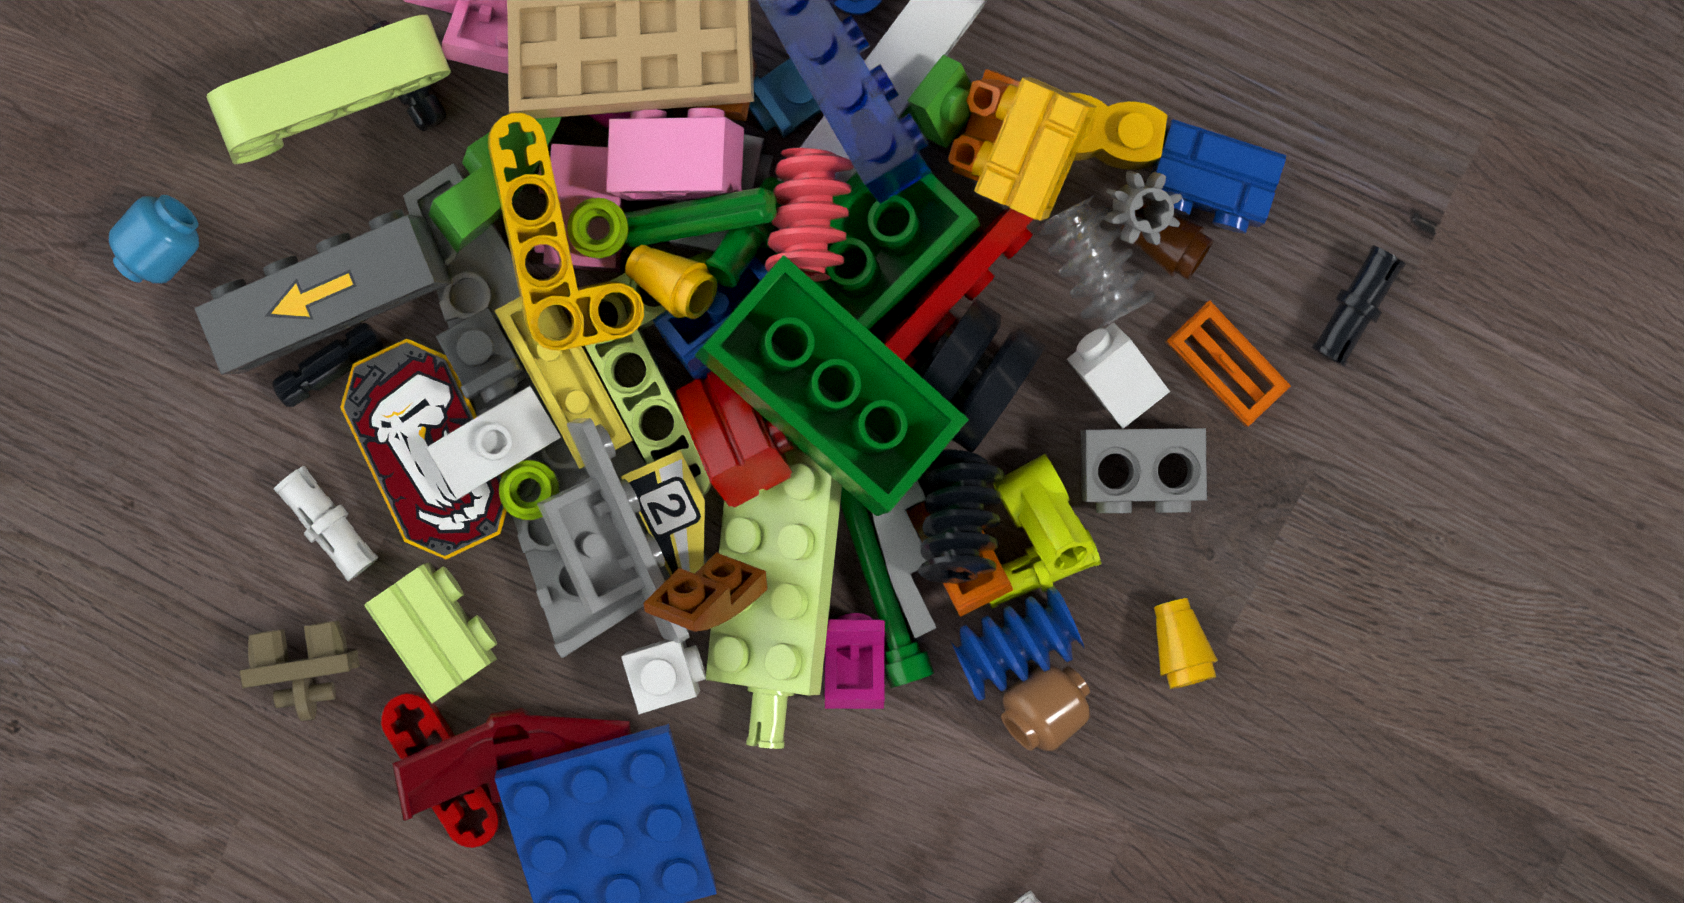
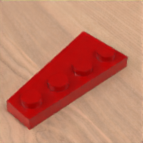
M1008 206L1005 207L983 230V234L952 265L954 269L949 275L944 273L915 302L913 306L916 309L911 316L908 314L904 316L879 340L912 368L918 360L911 352L924 338L931 344L934 343L953 324L956 317L950 310L963 295L969 301H972L987 287L995 277L988 268L997 258L1003 254L1009 260L1029 241L1033 233L1026 227L1033 218Z

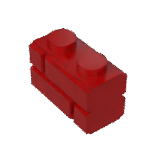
M711 371L707 373L706 379L699 378L676 390L675 400L710 483L729 507L736 508L758 496L759 490H769L791 478L792 470L784 453L793 449L791 441Z

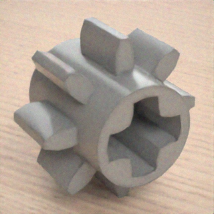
M1127 171L1126 185L1119 190L1108 188L1106 191L1114 200L1113 211L1104 216V219L1113 224L1122 223L1125 225L1120 238L1123 241L1133 244L1142 231L1143 237L1147 242L1158 245L1161 238L1160 231L1164 230L1168 225L1172 227H1179L1180 222L1173 217V204L1178 203L1182 199V195L1162 190L1166 176L1161 173L1153 172L1148 177L1146 184H1144L1143 178L1138 172ZM1142 196L1151 199V205L1143 209L1144 219L1135 216V210L1143 206Z

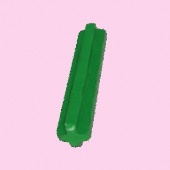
M758 187L627 212L624 214L628 221L629 230L625 244L637 247L769 223L777 215L775 207L776 197L772 191H766L764 188Z

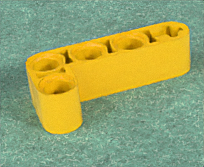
M510 113L501 117L490 130L488 149L525 322L531 337L541 347L549 350H566L619 339L632 334L641 325L644 317L643 301L632 287L620 282H602L577 288L547 141L542 126L533 117L524 113ZM518 124V129L521 133H531L533 144L524 148L526 166H530L538 161L541 175L524 174L508 182L506 181L504 168H517L513 151L510 149L502 150L499 145V139L507 136L509 133L508 125ZM524 184L538 186L546 197L544 212L532 220L519 217L512 206L514 192ZM539 244L551 246L559 257L557 271L546 279L533 278L525 267L527 253L532 247ZM612 292L623 293L630 303L628 319L618 326L605 325L598 314L601 300ZM551 305L564 306L571 315L569 331L557 339L543 336L538 328L540 313Z

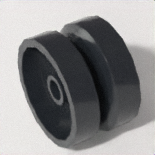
M977 298L970 305L954 329L949 327L918 371L922 374V378L949 402L953 397L961 402L957 409L969 420L954 436L952 441L970 452H974L993 427L1045 348L1044 344L1022 329L1011 332L994 355L986 351V348L1001 326V315Z

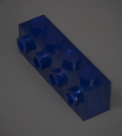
M757 0L863 183L880 204L932 173L920 153V150L929 145L911 114L906 115L902 119L898 116L890 101L898 97L899 93L881 64L870 69L861 53L869 48L870 45L852 15L841 20L832 5L838 0Z

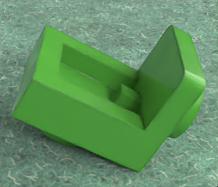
M942 55L907 101L910 105L901 115V120L906 128L945 148L948 147L971 116L966 100L972 83L960 62Z

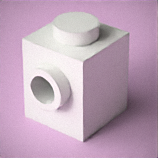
M1114 322L1105 329L1099 328L1086 335L1079 342L1077 351L1067 358L1068 362L1102 406L1122 428H1125L1170 392L1132 340Z
M663 640L627 651L621 656L639 714L697 697L700 692L698 682L706 679L697 646L687 647L685 640L680 643Z

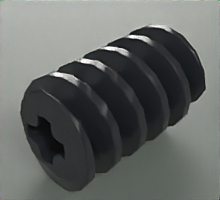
M943 449L930 464L934 470L927 477V485L932 492L925 499V508L931 515L927 516L924 520L923 531L929 538L923 541L920 549L922 557L927 561L921 564L918 572L920 576L929 581L951 584L967 583L976 580L978 575L996 571V563L987 558L980 557V552L998 548L997 538L983 534L982 529L1000 525L999 515L985 511L984 506L997 505L1002 502V494L999 491L987 488L986 484L1002 481L1004 479V472L996 466L988 465L987 460L976 453L957 449Z

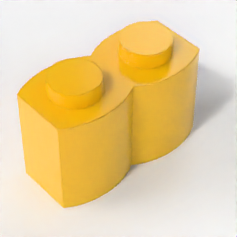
M1069 93L1097 106L1074 161L1086 160L1095 156L1112 167L1135 170L1152 166L1161 158L1168 116L1166 113L1146 103L1128 101L1107 106L1092 96L1081 93Z

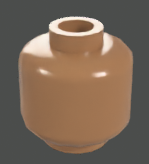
M1050 664V669L1044 672L1036 665L1029 671L1027 680L1021 681L1019 679L1004 694L1003 704L1005 712L1002 713L1001 719L1009 733L1027 750L1033 751L1037 747L1044 751H1054L1089 720L1090 709L1085 697L1090 693V689L1080 674L1069 666L1061 670Z

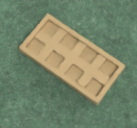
M507 0L509 113H524L534 119L754 102L750 0Z

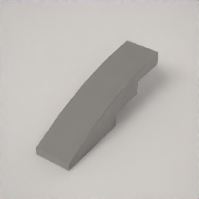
M918 481L913 484L889 513L875 516L872 513L890 580L915 638L936 628L910 575L919 570L921 564L927 561L921 555L922 543L905 509L926 499Z

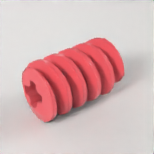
M788 148L782 150L781 155L786 157V159L779 161L775 172L777 177L784 181V183L777 185L773 190L776 202L782 206L776 208L777 215L771 221L780 230L771 233L768 237L770 249L778 254L770 256L766 260L765 268L769 272L777 261L785 255L814 282L829 280L830 276L825 274V269L844 264V257L829 251L828 244L845 241L847 236L845 232L831 227L830 221L849 216V210L846 207L833 203V196L849 194L852 188L850 184L835 179V174L854 169V162L821 149Z

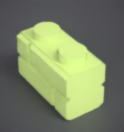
M426 563L368 601L364 606L430 702L434 703L497 660L491 651V648L497 645V641L481 617L476 615L470 620L457 600L464 596V593L448 569L443 566L436 571L431 563Z

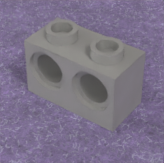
M1206 428L1081 430V501L1096 502V513H1132V501H1155V512L1158 513L1191 512V501L1207 500ZM1171 453L1181 456L1186 462L1188 469L1184 482L1175 488H1169L1164 485L1158 476L1160 461ZM1110 454L1121 456L1129 468L1128 478L1125 483L1114 489L1106 487L1098 476L1100 462Z

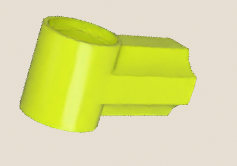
M1046 454L1004 475L1002 481L993 483L996 491L1002 494V503L1017 528L1023 527L1050 575L1054 573L1068 574L1085 565L1086 559L1095 549L1087 531L1069 505L1068 501L1070 498Z

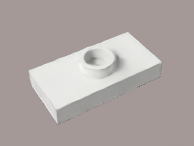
M529 386L426 447V450L458 500L560 439L561 436Z

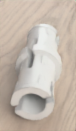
M305 466L289 474L274 488L275 492L289 505L307 529L304 532L307 539L311 543L317 541L348 582L360 575L378 559V556L364 543L346 519L349 514L342 504L336 506L327 497Z

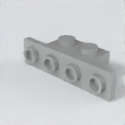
M577 418L568 422L567 427L590 478L537 503L586 612L593 614L639 590L642 591L645 600H647L665 582L659 569L665 566V560L654 537L649 533L644 535L635 516L636 513L640 512V504L632 486L626 479L620 481L610 460L616 456V452L609 434L601 424L595 426L591 418ZM653 615L658 629L665 640L680 643L690 637L686 628Z

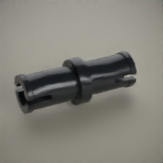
M1374 245L1369 250V255L1348 290H1340L1335 299L1339 305L1319 339L1312 346V349L1344 367L1369 322L1376 323L1382 314L1378 307L1400 270L1406 265L1405 262L1397 259L1393 254Z

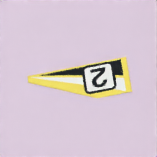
M681 450L621 476L622 480L626 479L638 498L640 504L639 514L648 533L658 543L665 560V567L670 576L678 568L695 574L704 565L705 499Z

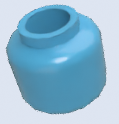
M161 195L159 198L142 196L133 203L109 232V245L115 255L113 258L115 267L126 278L137 283L142 282L143 279L151 283H167L199 248V235L196 231L198 221L184 204L171 196Z

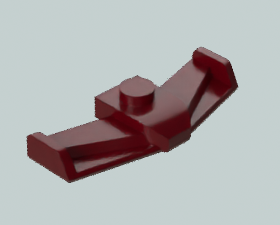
M523 708L491 713L484 724L392 763L403 821L409 820L419 812L486 783L489 784L492 803L502 802L495 782L497 770L632 734L630 721L532 715Z

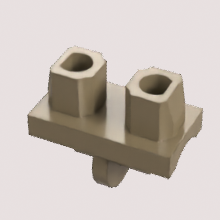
M339 620L304 626L308 657L289 660L285 629L249 635L248 659L250 667L240 670L242 688L292 681V688L273 692L275 707L295 706L300 721L315 720L317 702L336 699V690L333 682L314 684L312 677L349 672L353 668L360 667L358 651H348L346 638Z

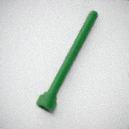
M842 486L840 506L878 618L885 621V639L889 651L884 652L888 663L884 665V673L889 687H898L930 676L935 672L928 652H921L918 641L911 642L867 509Z

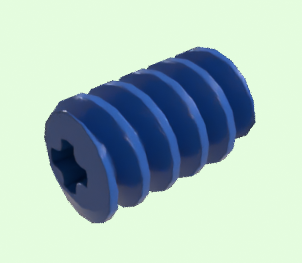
M1050 587L1046 591L1047 608L1045 609L1032 596L1026 598V617L1024 618L1011 606L1005 607L1003 609L1004 627L1002 628L988 615L981 619V637H978L967 625L960 627L961 646L956 647L952 642L951 644L973 694L978 701L985 699V680L987 679L1000 691H1004L1007 689V670L1011 669L1021 681H1025L1029 675L1028 661L1033 660L1045 672L1050 669V651L1055 650L1066 662H1070L1073 660L1071 642L1076 640L1085 649L1071 613L1061 593L1055 587Z

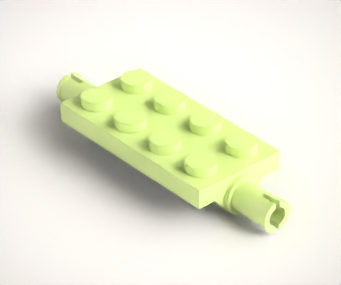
M792 441L793 449L784 453L792 470L791 478L769 490H759L758 496L736 508L729 507L724 501L719 553L765 570L768 589L741 613L711 628L705 679L748 686L747 691L753 692L746 745L757 746L759 744L758 747L771 749L784 748L785 742L783 739L788 696H794V693L808 696L820 695L842 491V486Z

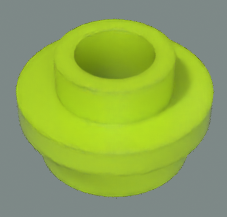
M590 198L578 204L570 214L567 225L568 236L575 249L581 254L595 259L607 258L617 253L625 244L629 230L628 221L623 210L617 204L605 198ZM595 218H604L609 223V233L601 240H594L588 234V226Z
M533 460L521 461L506 470L499 484V496L502 505L511 515L522 520L542 518L543 516L537 503L560 493L559 482L555 473L547 465ZM528 478L536 480L541 487L540 496L533 502L525 501L519 493L521 483Z

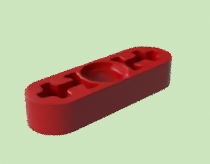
M415 691L402 693L391 699L383 709L381 716L383 732L400 759L413 755L410 747L421 743L411 728L401 731L397 727L396 721L402 717V712L399 708L401 704H404L409 710L419 707L423 711L425 717L418 722V725L426 739L434 734L435 731L440 735L442 741L435 742L425 749L455 736L435 703H431L423 693ZM486 784L476 787L473 791L463 795L472 810H478L483 807L487 811L488 817L482 822L485 832L481 834L474 827L464 830L460 826L459 821L465 816V811L457 799L449 807L444 802L431 807L451 839L457 844L469 848L479 847L490 841L498 832L502 821L501 808L498 803H492L490 790Z

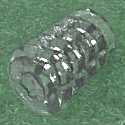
M1093 196L1041 223L1037 227V232L1039 236L1058 234L1059 237L1048 248V253L1050 257L1069 255V260L1060 268L1058 273L1061 278L1080 276L1081 280L1073 287L1069 294L1072 299L1085 297L1092 299L1080 315L1083 320L1101 318L1103 322L1097 328L1099 329L1151 302L1156 295L1153 290L1134 292L1133 287L1145 274L1142 269L1126 271L1122 269V266L1134 253L1131 248L1112 249L1111 245L1121 235L1122 230L1120 227L1101 228L1100 223L1104 220V216L1112 210L1109 206L1090 207L1089 202L1094 198Z

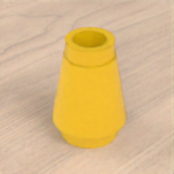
M640 245L635 248L626 262V275L633 279L676 318H699L709 309L715 298L717 279L709 273L707 265L650 248L647 245Z
M1188 598L1155 606L1160 676H1167L1170 689L1215 678L1216 674L1213 663L1218 660L1193 609L1190 607Z

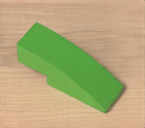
M561 117L535 119L542 126L547 146H549ZM518 124L508 125V135L499 139V145L502 150L510 149L513 151L517 165L516 169L504 168L507 182L524 174H534L539 165L537 161L530 166H526L524 148L533 144V137L531 133H521L518 129ZM489 133L467 147L462 164L470 175L435 198L428 214L456 253L486 231L502 214L488 149ZM526 184L520 186L514 192L512 203Z

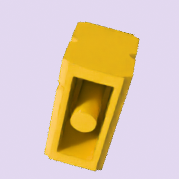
M1022 77L1018 87L1010 84L1005 90L996 111V118L1004 122L995 143L986 140L974 161L972 174L980 177L974 191L1033 219L1041 221L1049 218L1097 106L1032 77Z

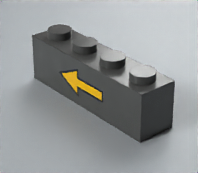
M402 209L385 213L368 222L371 231L353 239H351L349 233L330 237L315 245L318 254L300 262L297 256L283 258L265 266L263 271L266 277L248 285H246L244 279H238L211 290L210 293L213 300L194 309L221 375L246 373L452 284L426 217L404 215Z

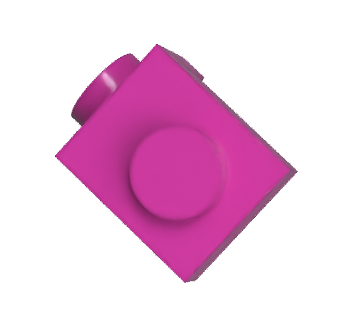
M859 613L845 614L838 617V619L828 620L825 644V709H884L885 621L872 620L870 616Z

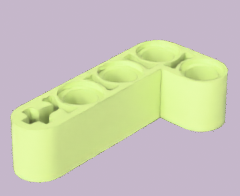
M418 15L231 81L212 90L206 97L233 164H243L278 151L284 145L283 138L431 85L448 76L451 70L429 16Z
M626 273L609 281L620 282L632 287L638 294L640 293V286L628 277ZM612 292L601 300V302L612 303L616 307L618 312V323L616 326L628 319L630 303L623 293ZM644 304L643 320L641 325L632 334L619 339L585 345L646 463L649 464L658 460L655 456V451L671 448L685 436L689 448L680 450L688 466L697 464L700 467L701 474L695 477V481L704 496L708 493L712 484L675 400V395L641 332L653 325V319L666 309L662 305L651 307ZM636 354L645 362L646 375L637 386L631 388L623 387L616 380L615 366L623 356ZM656 406L667 408L674 419V427L671 434L659 441L649 438L644 433L642 427L645 413Z

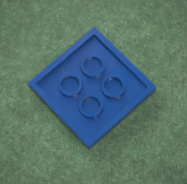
M669 724L496 771L495 782L533 903H686L717 894L716 882Z

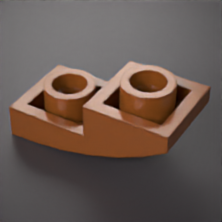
M716 552L695 574L678 568L643 603L644 611L694 632L707 630L732 619L756 601L768 589L766 571Z

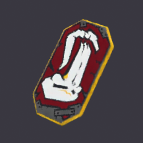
M405 339L352 365L340 408L404 542L441 558L448 559L501 534L507 513L499 496V484L504 472L458 500L456 499L426 447L477 418V414L470 400L464 396L460 388L463 385L447 356L412 340Z

